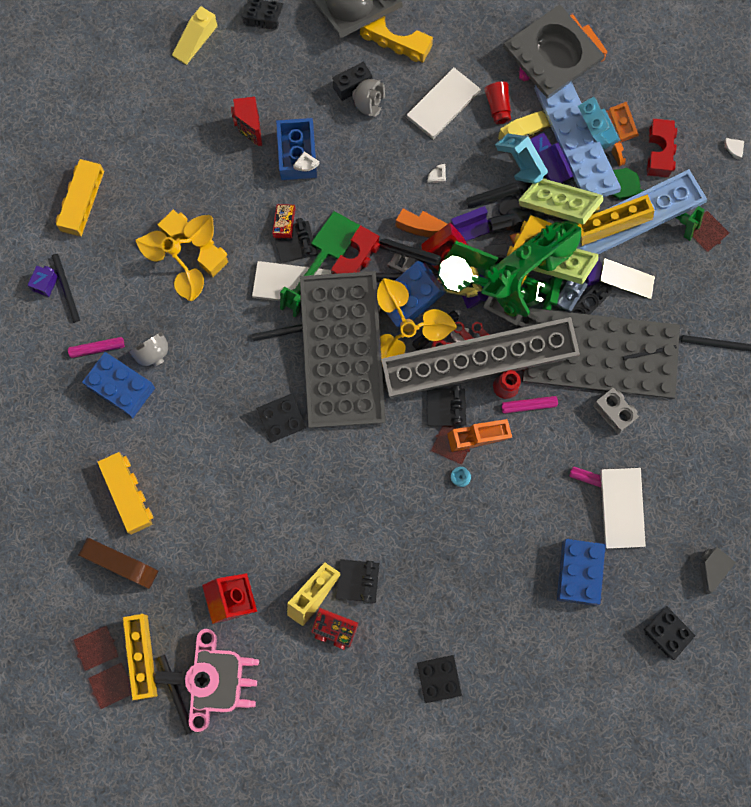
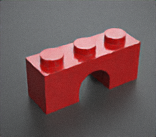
M653 118L650 124L649 143L658 144L662 151L651 152L649 155L647 176L669 178L671 172L675 171L676 161H673V155L676 154L677 145L674 144L677 128H675L674 120Z
M360 225L351 239V247L358 250V256L348 259L340 255L331 269V274L360 272L363 267L367 268L371 261V254L376 253L380 248L379 235Z

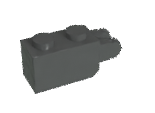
M488 297L483 308L518 327L531 326L523 323L524 316L517 315L512 317L507 315L496 298ZM529 313L528 317L538 322L539 317Z

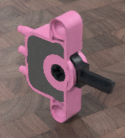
M203 629L198 633L195 662L189 670L183 669V672L156 671L154 675V682L157 684L181 685V688H187L191 693L189 726L195 732L204 731L208 727L210 711L230 712L236 709V707L254 708L256 704L255 701L240 699L241 687L257 686V680L242 678L243 666H258L259 660L240 657V655L232 651L216 650L217 636L210 629ZM205 633L212 635V641L209 644L202 642V636ZM203 674H205V678H208V682H205L204 686H202L201 682H198V678H201ZM197 716H201L204 719L205 723L202 728H197L194 725V719Z

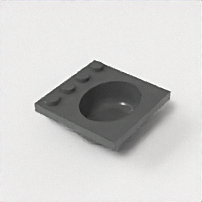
M312 0L340 38L403 7L401 0Z
M560 4L503 44L504 49L547 99L605 57Z

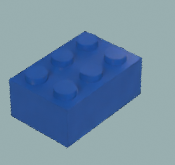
M313 118L276 120L281 180L317 178V167L310 171H299L293 168V165L303 152L316 159Z
M415 262L395 280L405 285L408 290L409 298L407 303L399 307L405 319L412 321L447 292L424 262ZM397 309L389 313L386 312L394 324L400 327L402 320Z
M104 352L82 381L89 390L131 418H134L155 389L152 382L107 352Z
M565 539L562 542L557 601L592 606L600 605L606 544Z

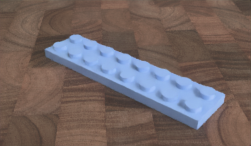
M572 82L548 99L535 85L537 97L578 188L601 194L603 197L619 193L621 187L600 142L593 138L578 108V105L582 103Z
M688 169L614 205L617 206L648 194L655 210L653 220L583 246L579 242L577 249L600 254L706 203L707 198Z

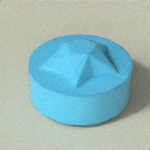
M457 467L451 473V481L458 487L468 485L471 480L470 472L464 467Z

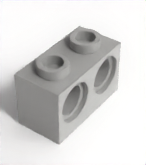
M612 388L598 399L593 407L614 431L620 434L639 416L637 415V410L632 405H628L624 400L623 394ZM607 399L613 400L614 403H615V406H613V407L609 406V405L607 404L606 400H607ZM619 414H625L627 421H622Z

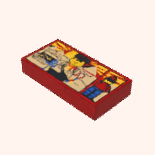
M277 204L272 233L273 238H292L295 205Z

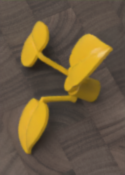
M211 215L196 217L186 224L184 235L188 239L181 240L178 238L174 240L171 237H167L162 231H153L136 239L139 250L147 259L154 262L164 259L166 252L172 255L183 267L185 272L179 273L174 281L175 290L180 296L188 301H193L200 295L204 286L202 273L196 268L189 271L177 254L181 250L180 243H190L192 241L195 246L201 247L207 245L212 240L214 226Z
M386 278L380 282L377 290L379 306L388 313L397 309L402 320L400 324L401 334L395 338L391 334L380 336L381 359L404 354L406 346L404 342L398 339L414 336L416 329H419L421 326H423V335L431 341L444 339L457 326L447 313L439 309L426 311L423 314L424 322L415 325L412 320L405 319L399 307L404 306L409 298L405 285Z

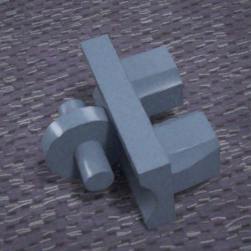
M567 281L559 294L557 306L571 313L588 284L585 282L579 284Z

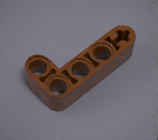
M88 537L78 554L148 589L151 588L159 572L134 558Z

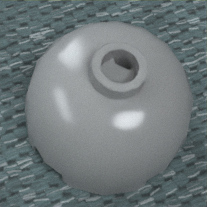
M375 79L363 80L353 91L356 108L361 113L376 117L380 113L382 107H378L381 98L385 99L384 83Z
M160 332L129 351V353L138 364L142 366L153 364L156 367L164 362L163 357L166 356L169 349L168 342L163 333Z

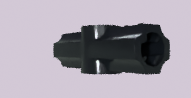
M516 207L508 210L504 215L488 218L487 223L491 234L508 230L520 232L523 222H527L531 215L545 220V214L529 208L521 210Z

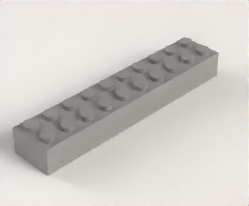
M568 317L387 357L381 360L389 397L395 398L500 375L508 370L518 371L577 358L580 353L572 318Z

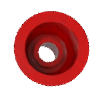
M495 82L486 86L484 92L489 102L494 123L498 125L510 122L509 84L507 82Z
M508 370L496 377L493 382L495 394L502 399H510L516 396L521 383L520 376L516 371Z

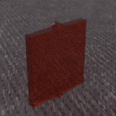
M706 211L703 214L700 228H694L692 237L709 252L714 246L719 245L729 232Z
M442 426L439 435H436L437 439L431 451L459 464H463L470 449L452 452L447 433L458 428Z
M107 626L74 640L78 651L77 657L81 659L85 671L118 657L114 646L115 640L111 638Z
M122 663L88 678L94 691L92 694L96 696L100 709L132 695L129 682L130 677L126 675Z

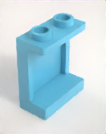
M595 97L578 105L593 138L600 142L604 150L620 141L604 108L601 110Z
M506 134L495 144L498 151L509 152L513 155L520 168V172L514 176L516 180L535 184L540 182L543 176L548 173L528 136Z

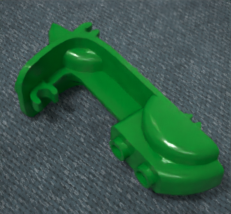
M571 221L554 222L551 225H546V228H542L540 233L500 261L496 267L491 266L490 270L486 269L485 275L489 282L482 289L481 293L496 298L507 315L527 317L530 310L523 299L524 295L521 294L522 280L537 266L542 270L553 271L562 262L568 260L579 245L581 227H578L576 222Z

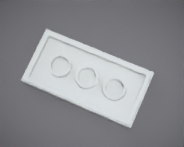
M453 68L407 114L406 118L434 139L481 89L457 69Z
M258 261L252 297L280 301V292L285 286L290 290L295 289L300 282V276H304L310 267ZM318 269L315 275L331 274V270Z
M641 468L600 470L605 548L646 547Z

